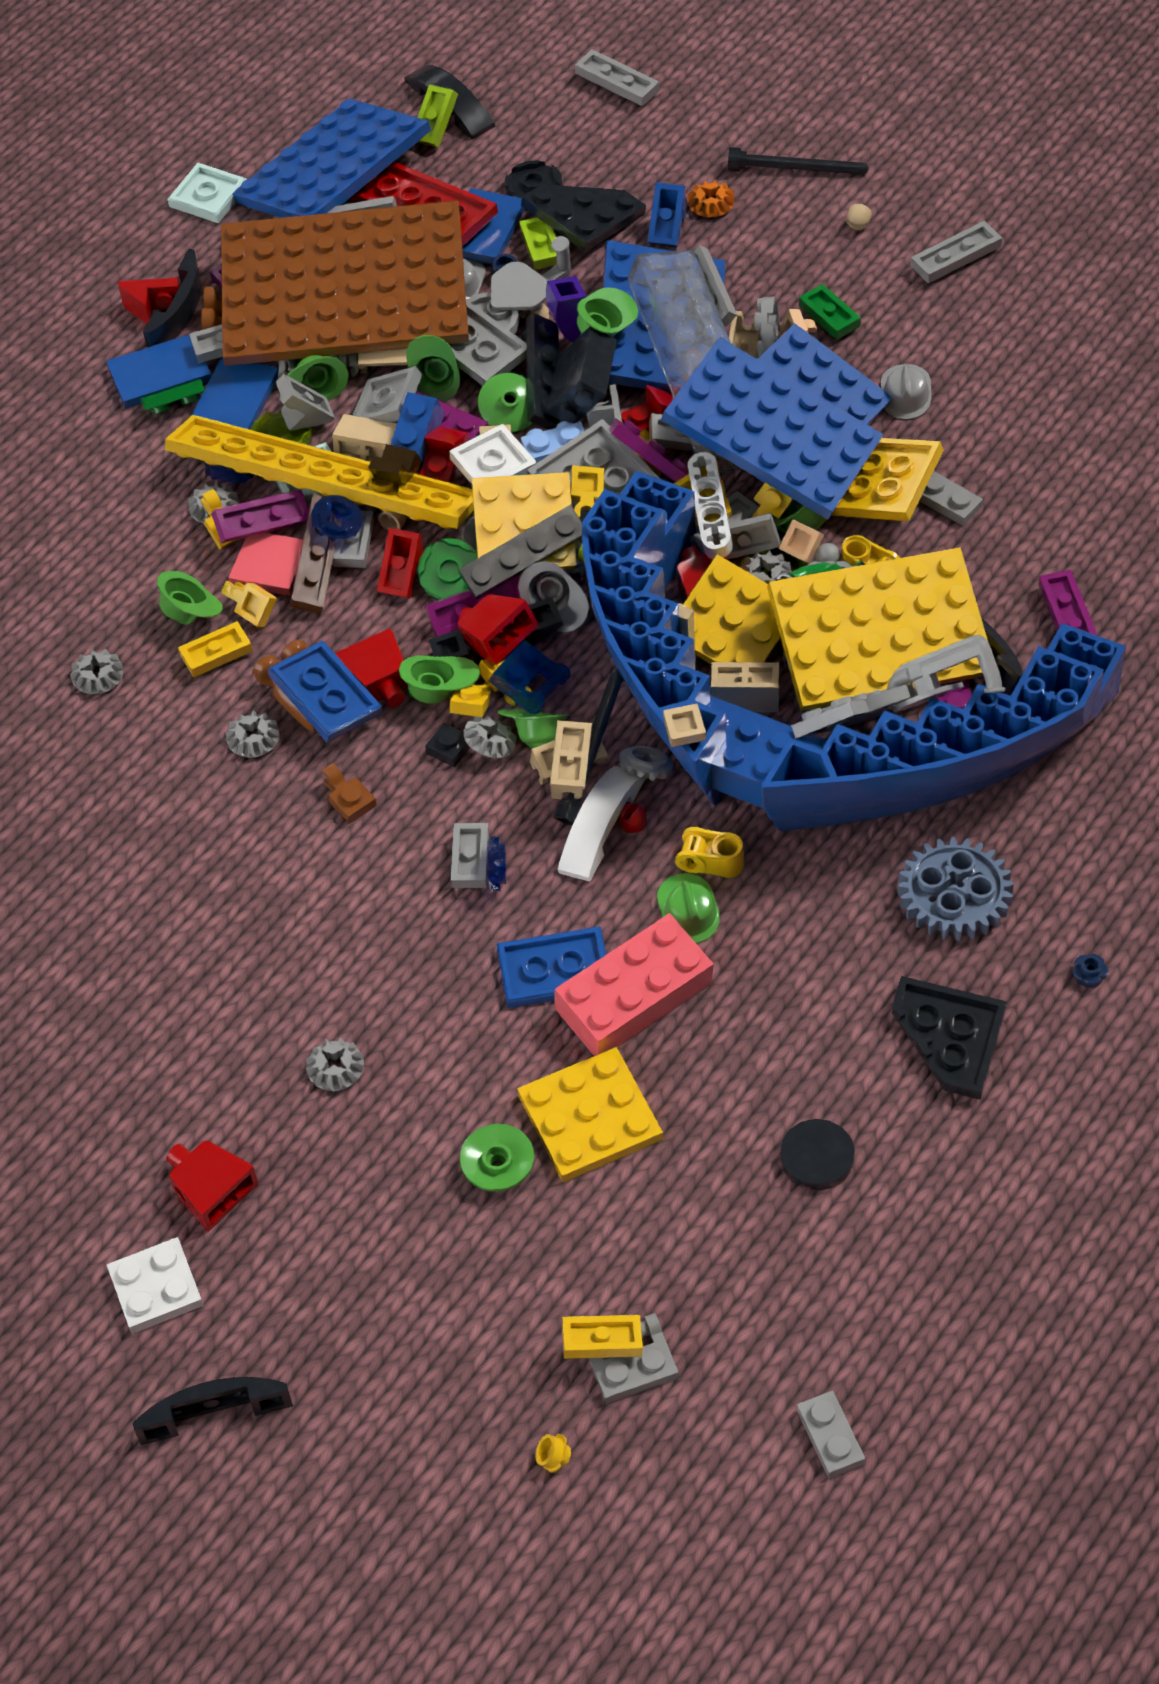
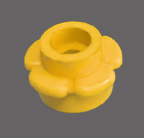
M547 1434L542 1437L536 1448V1462L538 1465L543 1466L545 1470H549L550 1473H555L560 1468L565 1467L570 1460L571 1448L566 1444L567 1438L564 1435L557 1434L553 1436Z

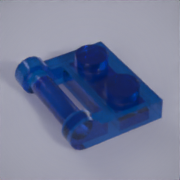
M523 640L493 672L488 682L527 712L538 714L544 708L545 700L559 685L567 682L571 672L566 665L562 663L555 664L537 648ZM540 673L547 678L535 692L526 690Z

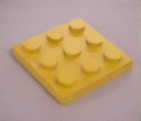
M881 438L879 444L831 516L910 521L944 451L941 442Z
M569 472L472 478L477 559L571 505ZM575 543L544 561L554 563L563 570L576 569Z
M718 554L683 604L687 608L694 610L695 655L711 665L712 662L765 663L780 639V633L767 589L768 584Z
M617 1047L517 1088L518 1097L563 1183L664 1140L663 1131Z

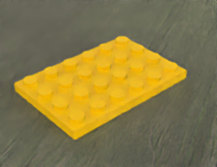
M961 547L771 581L767 586L800 711L830 706L831 702L847 696L853 697L861 693L868 694L880 689L881 691L885 690L890 678L902 664L971 636L980 635L987 639ZM977 657L936 673L940 685L983 677Z

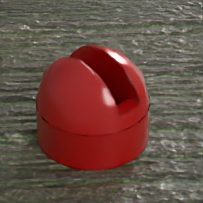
M637 803L626 804L619 814L620 827L628 833L642 831L647 824L645 809Z

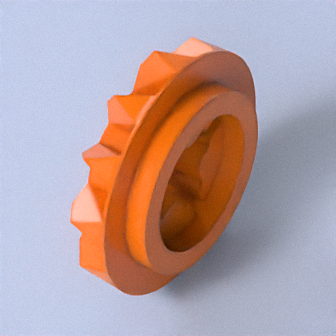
M703 180L702 185H693L692 191L688 192V206L692 212L699 216L718 217L732 209L734 205V192L728 188L727 183L719 185L716 180L713 183H707Z

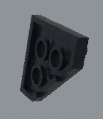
M542 184L523 195L521 200L523 208L566 237L584 252L645 215L646 210L644 203L626 190Z
M901 976L892 1004L893 1016L944 1091L981 1100L1005 1016L1007 1001Z

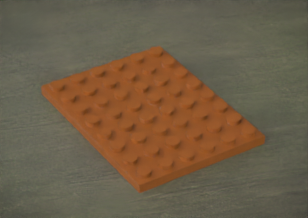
M459 201L221 224L222 339L225 366L301 359L312 355L332 356L408 348L409 343L416 337L423 335L439 337L448 344L469 342Z

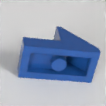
M656 182L647 242L655 245L678 247L681 224L686 218V186Z

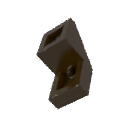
M386 444L382 458L372 456L368 468L375 479L405 486L419 470L422 462L416 451Z

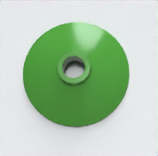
M502 373L491 377L485 382L479 392L478 409L482 419L488 421V426L511 425V433H517L525 430L532 424V422L527 421L526 378L514 373ZM512 395L515 398V402L507 403L504 397Z
M491 1124L477 1129L465 1140L460 1152V1165L463 1174L474 1186L486 1191L498 1192L516 1187L527 1178L534 1164V1150L529 1138L521 1130L506 1124ZM495 1161L504 1162L501 1166H492Z

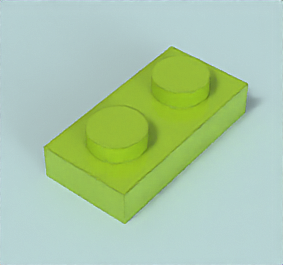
M429 84L417 118L428 120L431 131L417 143L439 148L458 96L454 90Z
M537 217L519 221L520 232L534 270L555 266L557 259L556 252L552 249V242L556 236L553 228Z

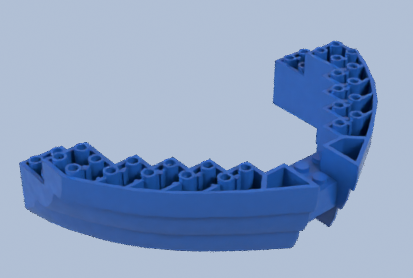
M636 471L621 494L604 489L582 521V549L592 608L611 658L648 721L713 805H717L723 793L766 810L767 816L770 820L774 821V825L779 831L831 826L898 815L932 807L975 793L1023 771L1068 742L1095 719L1119 693L1126 646L1061 623L1048 649L1040 646L1037 647L1011 696L1001 692L985 693L984 689L986 687L978 684L964 709L931 697L917 723L884 711L870 736L837 724L828 740L815 735L795 738L792 727L710 696V676L695 670L694 639L680 634L679 603L665 598V590L676 575V566L682 562L680 554L684 549L691 546L690 538L696 533L695 491ZM698 703L706 731V740L671 747L663 720V710Z

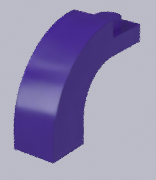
M576 276L550 280L546 284V303L560 332L572 343L581 334L577 326L579 314L577 304L587 297Z

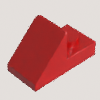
M178 278L118 281L123 307L146 324H148L152 316L153 309L169 308L180 288Z
M646 385V402L622 412L621 419L622 423L627 419L641 431L645 429L649 433L651 414L663 415L675 396L674 394Z
M439 426L427 434L425 442L428 452L419 475L452 484L458 468L450 460L449 451L467 442L470 436L469 433Z
M389 528L377 592L411 598L416 569L419 564V558L423 554L421 534Z

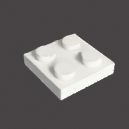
M504 424L449 451L450 460L471 484L472 478L528 475L527 470L537 463Z
M178 1237L107 1264L132 1334L204 1306Z

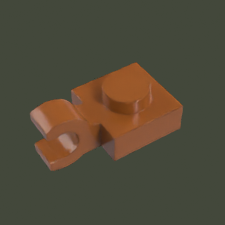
M334 763L322 769V773L326 776L323 782L332 791L328 794L329 802L349 824L377 806L376 798L356 777L347 782Z

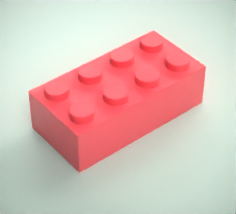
M669 913L555 988V1010L595 1056L614 1047H619L712 984L714 964Z

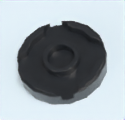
M539 160L517 164L511 169L512 172L505 177L506 195L522 198L523 195L542 184L563 186L562 174L554 165L552 167L547 166L544 161Z
M822 1119L802 1121L789 1129L782 1140L780 1152L783 1170L792 1182L799 1186L803 1184L811 1187L812 1190L820 1191L836 1187L846 1180L853 1167L855 1148L851 1136L841 1126Z

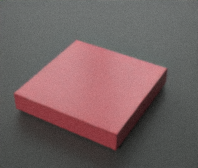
M270 533L246 537L228 577L229 582L234 585L236 581L244 585L246 583H255L267 592L291 596L303 539Z

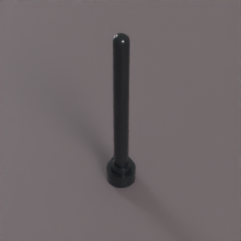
M729 147L728 171H740V169H746V166L849 174H866L869 170L868 165L864 162L747 154V151H741L740 147Z
M617 669L613 670L610 674L592 725L586 784L623 681ZM569 792L567 799L564 798L562 804L557 805L553 818L572 826L582 807V804H580L581 798L575 799L574 793Z

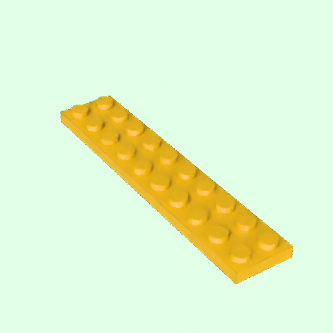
M196 415L188 418L165 439V450L176 453L183 458L192 457L203 460L209 465L233 468L238 473L255 474L262 476L268 481H281L291 484L298 489L307 488L318 491L327 497L336 496L350 500L353 504H366L377 507L383 512H396L407 515L416 521L425 520L436 523L446 529H458L474 511L473 493L470 488L414 474L405 486L378 480L373 477L368 468L369 461Z

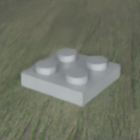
M414 366L368 379L352 416L386 422H398L407 392L416 393L422 373Z

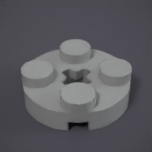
M775 296L757 299L755 330L760 331V340L757 342L758 358L775 340H778L780 318L778 302Z

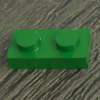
M824 284L799 297V307L836 340L861 326V317Z
M200 379L144 397L140 401L144 411L151 409L152 413L156 414L171 409L169 403L179 399L182 405L199 400L198 393L205 391Z

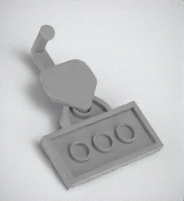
M559 236L553 240L552 249L556 252L557 264L542 276L522 262H511L492 275L491 292L476 294L466 299L469 342L449 345L454 352L458 368L482 386L491 377L510 372L527 358V343L514 335L519 325V315L524 310H533L546 301L547 281L567 278L571 272L569 240L566 237Z
M975 635L902 664L890 678L885 690L881 691L880 689L868 694L861 693L853 697H843L831 702L829 707L817 708L801 714L803 721L791 725L795 738L834 730L837 724L844 727L857 725L882 715L884 711H894L896 713L926 703L931 697L937 699L964 688L962 682L941 687L936 673L975 657L978 659L985 679L986 688L984 692H1004L1005 688L1002 687L1000 672L990 645L985 637Z

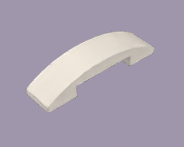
M613 766L598 780L584 801L572 825L559 862V874L591 881L604 857L602 846L625 803H633L646 778L640 779L636 775L630 776L628 771H624L618 766Z

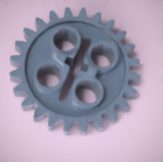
M951 837L950 845H944L941 839H937V845L934 849L925 843L923 854L914 850L912 852V861L905 860L904 871H900L898 896H901L900 907L907 908V919L916 917L917 929L927 924L929 936L934 934L936 930L941 931L942 940H945L949 933H954L956 941L961 940L962 933H967L973 940L975 939V931L977 929L987 935L989 924L999 927L1000 917L1006 918L1008 906L1012 905L1014 882L1010 881L1011 870H1004L1005 860L998 859L994 861V849L983 853V843L981 842L975 848L970 847L969 838H966L962 845H957L955 837Z

